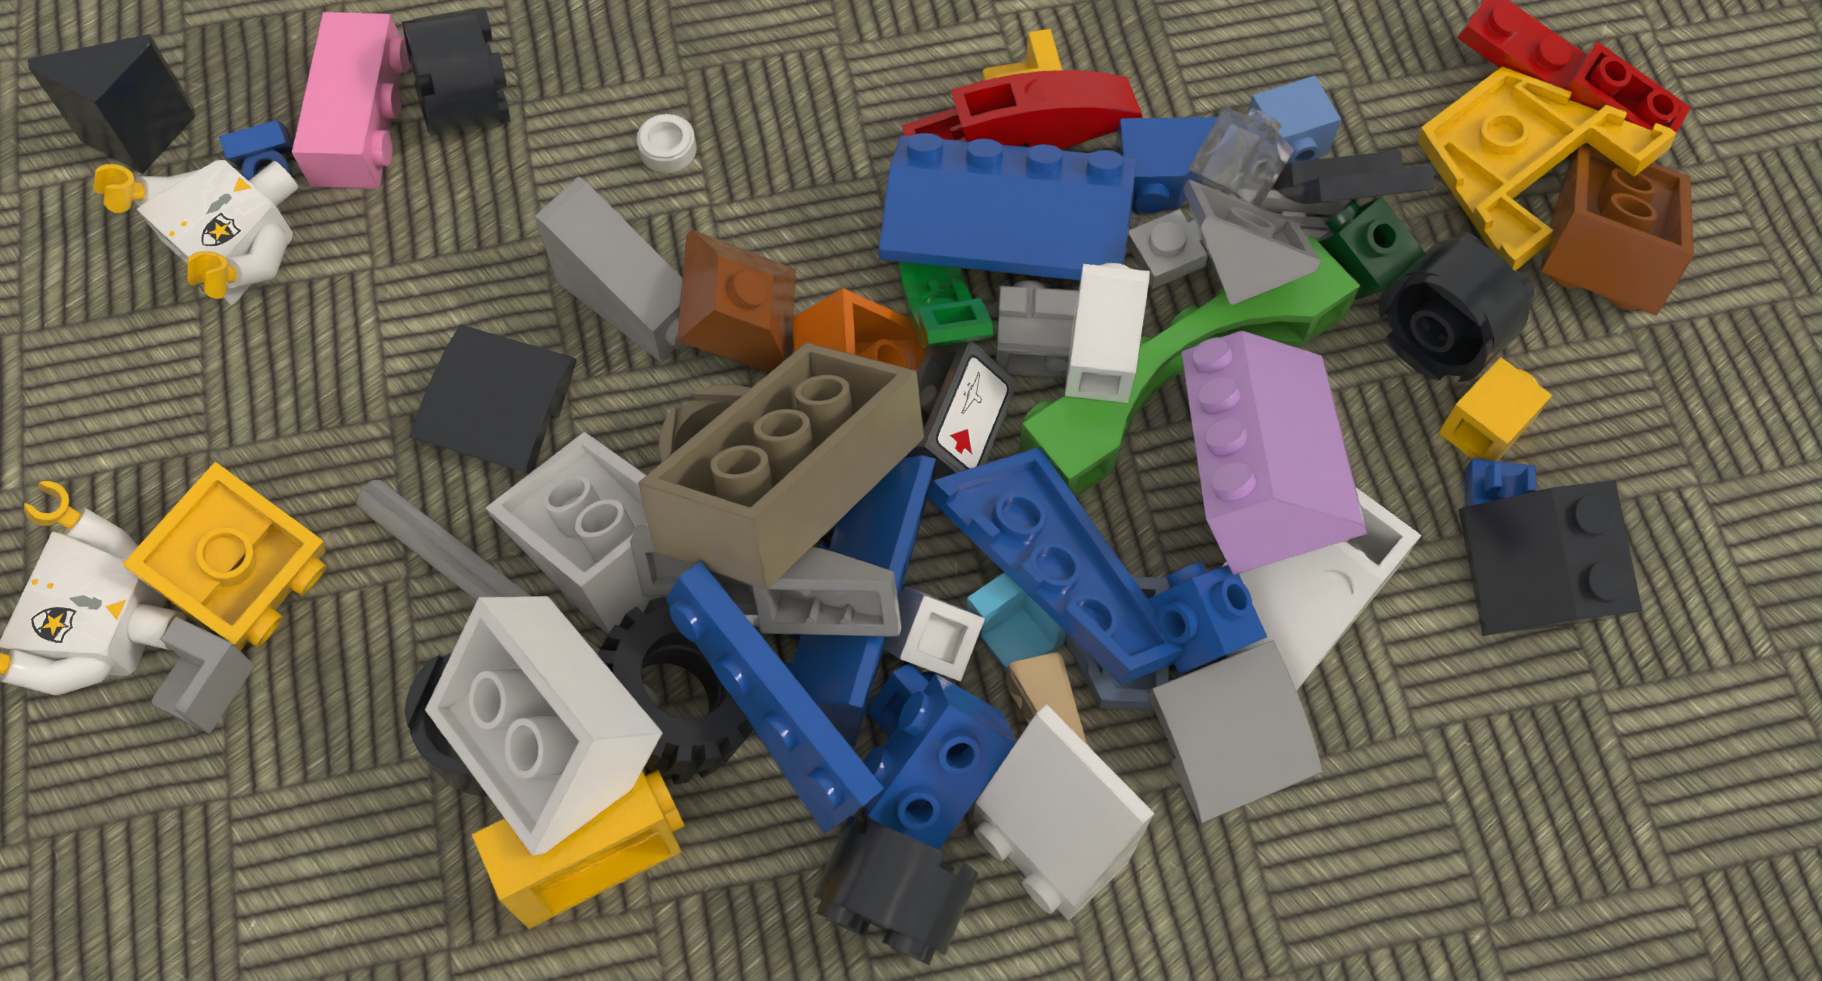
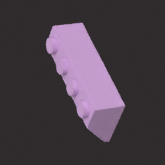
M1239 331L1222 338H1211L1196 347L1182 351L1206 520L1233 575L1367 534L1326 365L1321 355L1245 331Z

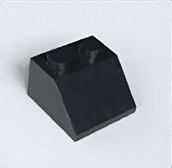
M1616 480L1553 487L1459 509L1482 636L1605 621L1643 611Z

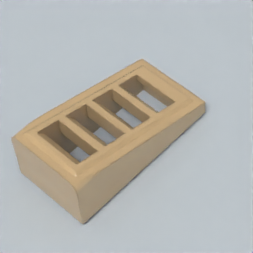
M1058 652L1008 664L1006 675L1008 691L1028 725L1034 716L1047 704L1086 743L1062 655L1059 656Z

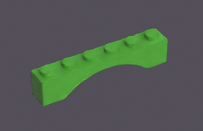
M1311 235L1308 237V240L1321 259L1316 272L1232 306L1221 287L1215 298L1202 307L1198 308L1196 305H1191L1185 308L1171 321L1168 329L1152 339L1149 336L1141 337L1136 374L1128 403L1063 396L1055 402L1052 399H1046L1033 407L1024 417L1019 452L1022 453L1040 447L1077 498L1113 473L1120 445L1134 417L1156 391L1177 374L1184 371L1182 351L1196 347L1208 339L1222 338L1239 331H1245L1289 346L1302 347L1347 316L1360 285Z

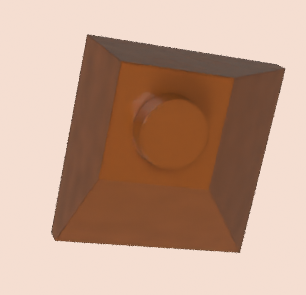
M691 230L686 235L677 341L770 373L792 354L796 269Z

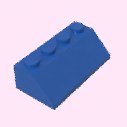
M929 133L913 136L901 135L889 169L879 245V259L1081 280L1083 264L1100 266L1107 263H1118L1124 265L1131 222L1137 158L1123 157L1109 150L1081 153L1062 151L1055 146L1045 144L1028 148L1001 145L999 142L991 139H977L965 142L944 140L937 135Z
M923 455L903 458L836 523L831 543L819 541L817 548L833 551L894 571L897 598L899 600L924 516L936 459ZM790 634V638L798 640L799 644L793 663L782 662L849 745L856 746L887 636Z

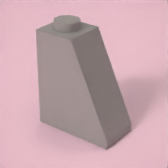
M578 176L535 215L557 283L662 362L675 348L681 349L687 345L677 341L682 277L586 181Z

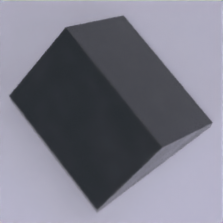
M150 34L28 59L29 70L79 140L142 174L195 118L192 103Z

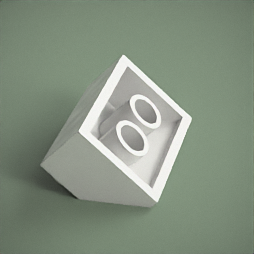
M548 596L479 597L425 709L532 856L545 854L632 790L663 733Z

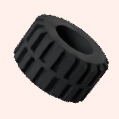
M665 597L650 600L644 612L636 606L624 615L619 626L614 625L607 635L598 656L663 732L644 766V769L647 770L646 775L659 770L662 778L666 774H671L673 785L688 783L697 772L701 778L715 772L722 762L726 763L754 729L746 715L722 685L696 643L688 640L675 626ZM665 663L674 664L690 671L698 678L707 693L709 713L698 718H679L662 711L648 697L642 683L641 670L651 665Z

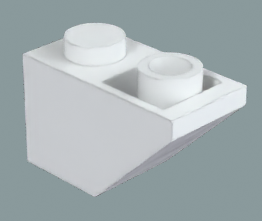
M1107 263L1100 266L1083 264L1071 331L1065 396L1128 403L1136 374L1150 271L1130 269L1118 263Z

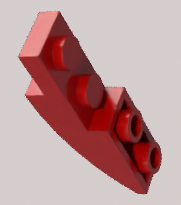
M1481 0L1457 36V39L1498 68L1503 66L1572 92L1571 101L1599 111L1608 105L1627 112L1625 121L1649 130H1653L1657 123L1677 133L1691 109L1689 105L1598 41L1586 53H1583L1510 0Z
M1054 70L1013 74L953 89L951 94L955 108L902 125L904 136L929 133L937 135L944 140L971 142L977 139H991L1007 146H1020L1028 143L1029 148L1035 145L1045 144L1063 150L1117 132L1120 119L1143 118L1127 77L1094 71Z

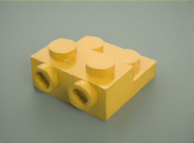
M217 462L213 463L122 563L126 570L179 607L185 615L211 634L232 643L239 651L248 642L257 648L263 645L283 620L284 616L276 611L280 604L292 591H295L300 596L305 595L316 584L327 568V565L319 560L326 552L322 539Z

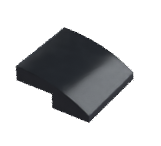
M1401 150L1291 162L1268 171L1269 183L1279 193L1294 202L1302 204L1327 203L1435 189L1433 166L1403 168Z
M460 324L432 375L409 437L530 474L535 469L551 415L558 418L560 416L577 359Z

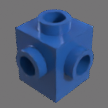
M1200 561L1166 576L1170 589L1148 599L1158 613V626L1161 633L1168 641L1180 644L1183 648L1174 662L1178 674L1187 672L1267 638V634L1253 606L1249 590L1239 574L1233 575L1229 565L1208 572L1204 562Z

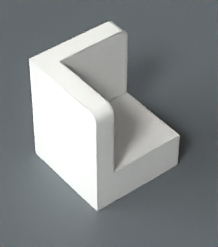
M905 586L898 604L901 620L899 637L887 636L884 649L901 660L961 681L985 618Z

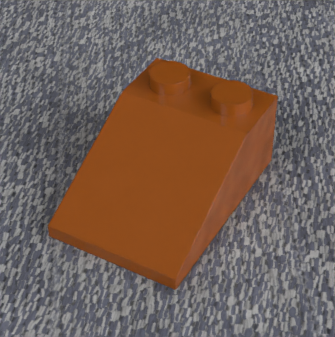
M1584 143L1571 155L1549 225L1553 233L1549 244L1543 249L1541 272L1549 275L1554 282L1570 289L1582 287L1606 296L1612 304L1629 311L1640 309L1657 316L1694 257L1690 176L1651 163L1634 177L1591 145Z

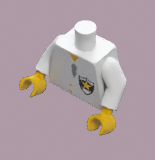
M216 160L200 170L169 177L138 176L135 179L129 169L121 165L105 164L99 166L95 171L93 189L96 193L104 194L103 204L113 213L126 212L131 208L132 200H134L140 206L137 208V211L159 239L187 264V283L192 286L204 283V293L214 299L223 298L230 305H233L252 284L272 280L276 276L286 247L293 236L292 230L276 206L299 187L291 175L276 161L271 162L248 181L227 161Z
M52 481L39 482L38 488L44 493L54 496L58 500L60 507L52 513H42L33 506L24 503V511L27 518L40 526H51L59 523L66 527L65 535L52 531L0 639V649L7 653H0V682L51 695H61L100 683L107 675L127 676L136 670L146 645L171 650L160 638L175 616L186 621V617L180 611L163 608L167 599L126 570L122 565L139 546L127 532L87 508H82L78 512L68 506V494L58 483Z

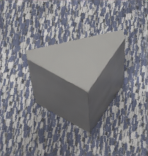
M1188 179L1183 189L1211 264L1231 306L1316 272L1321 259L1296 220Z

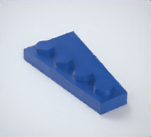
M1040 447L933 480L927 497L1120 685L1174 664L1183 648L1180 644L1168 641L1161 633L1158 626V613Z
M700 561L681 574L666 597V601L670 605L669 613L675 626L688 640L696 643L722 685L746 715L760 740L823 833L826 834L867 804L884 789L883 786L705 565Z

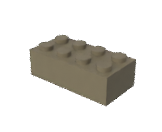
M805 343L638 482L654 551L692 565L701 561L712 572L768 590L924 439L916 370Z

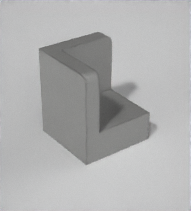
M175 616L160 640L180 658L152 698V704L159 710L210 734L255 665L232 643Z

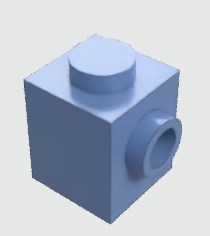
M1312 76L1253 95L1246 120L1242 124V139L1247 151L1251 155L1257 156L1266 174H1268L1269 170L1291 162L1314 160L1328 155L1341 118L1316 76Z

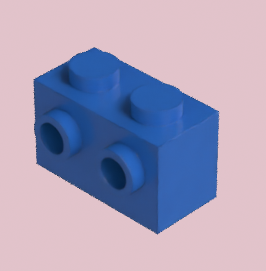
M935 674L923 692L917 691L907 700L901 710L898 726L884 746L875 747L863 762L884 788L864 805L867 817L939 850L1017 743L1003 713Z

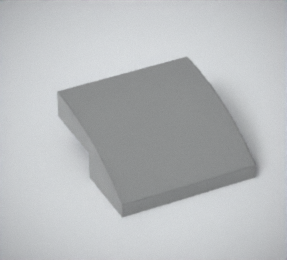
M1274 640L1152 688L1147 694L1176 756L1171 761V764L1199 825L1323 772L1304 709Z

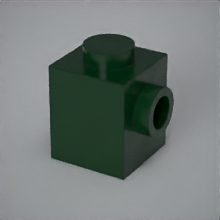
M1382 196L1360 207L1355 200L1342 206L1324 222L1330 230L1318 240L1322 247L1360 285L1354 298L1355 300L1385 290L1425 254V251Z

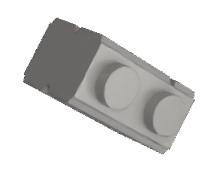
M1032 280L1018 282L1013 287L1000 286L995 362L1009 375L1067 378L1071 331L1079 286L1073 290L1048 289L1043 283Z

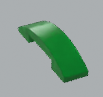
M895 261L910 322L916 338L923 348L985 340L993 336L992 320L981 298H971L961 276V268Z

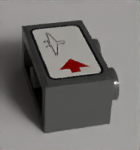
M973 342L927 348L917 370L924 439L904 458L923 455L936 459L930 484L931 487L933 480L987 464L988 455L998 430L1007 417L1008 406L1018 382Z

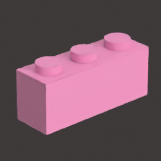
M323 12L292 149V154L310 187L379 189L383 166H389L392 160L393 147L390 135L392 119H398L401 113L402 103L399 89L401 73H407L410 66L404 38H400L391 14Z

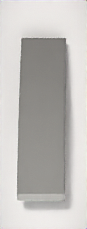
M637 525L630 540V545L642 594L668 596L677 578L694 565L655 552L649 527ZM811 547L768 590L710 571L744 615H758L761 633L896 637L900 635L901 620L894 571L815 547Z

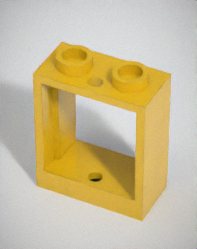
M642 770L632 790L545 854L532 856L505 818L473 833L472 837L499 901L530 929L681 853L673 832L685 825L659 770L646 776Z

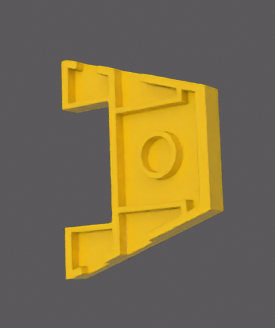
M1502 66L1423 125L1420 130L1418 143L1490 250L1502 257L1516 271L1549 244L1553 230L1515 202L1513 198L1584 143H1588L1635 177L1671 148L1676 132L1657 123L1653 130L1625 121L1627 112L1608 105L1598 111L1570 100L1572 92Z

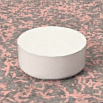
M673 114L654 116L648 119L638 131L637 144L640 157L648 168L656 172L672 173L682 170L695 157L696 142L693 128L689 122L680 116Z

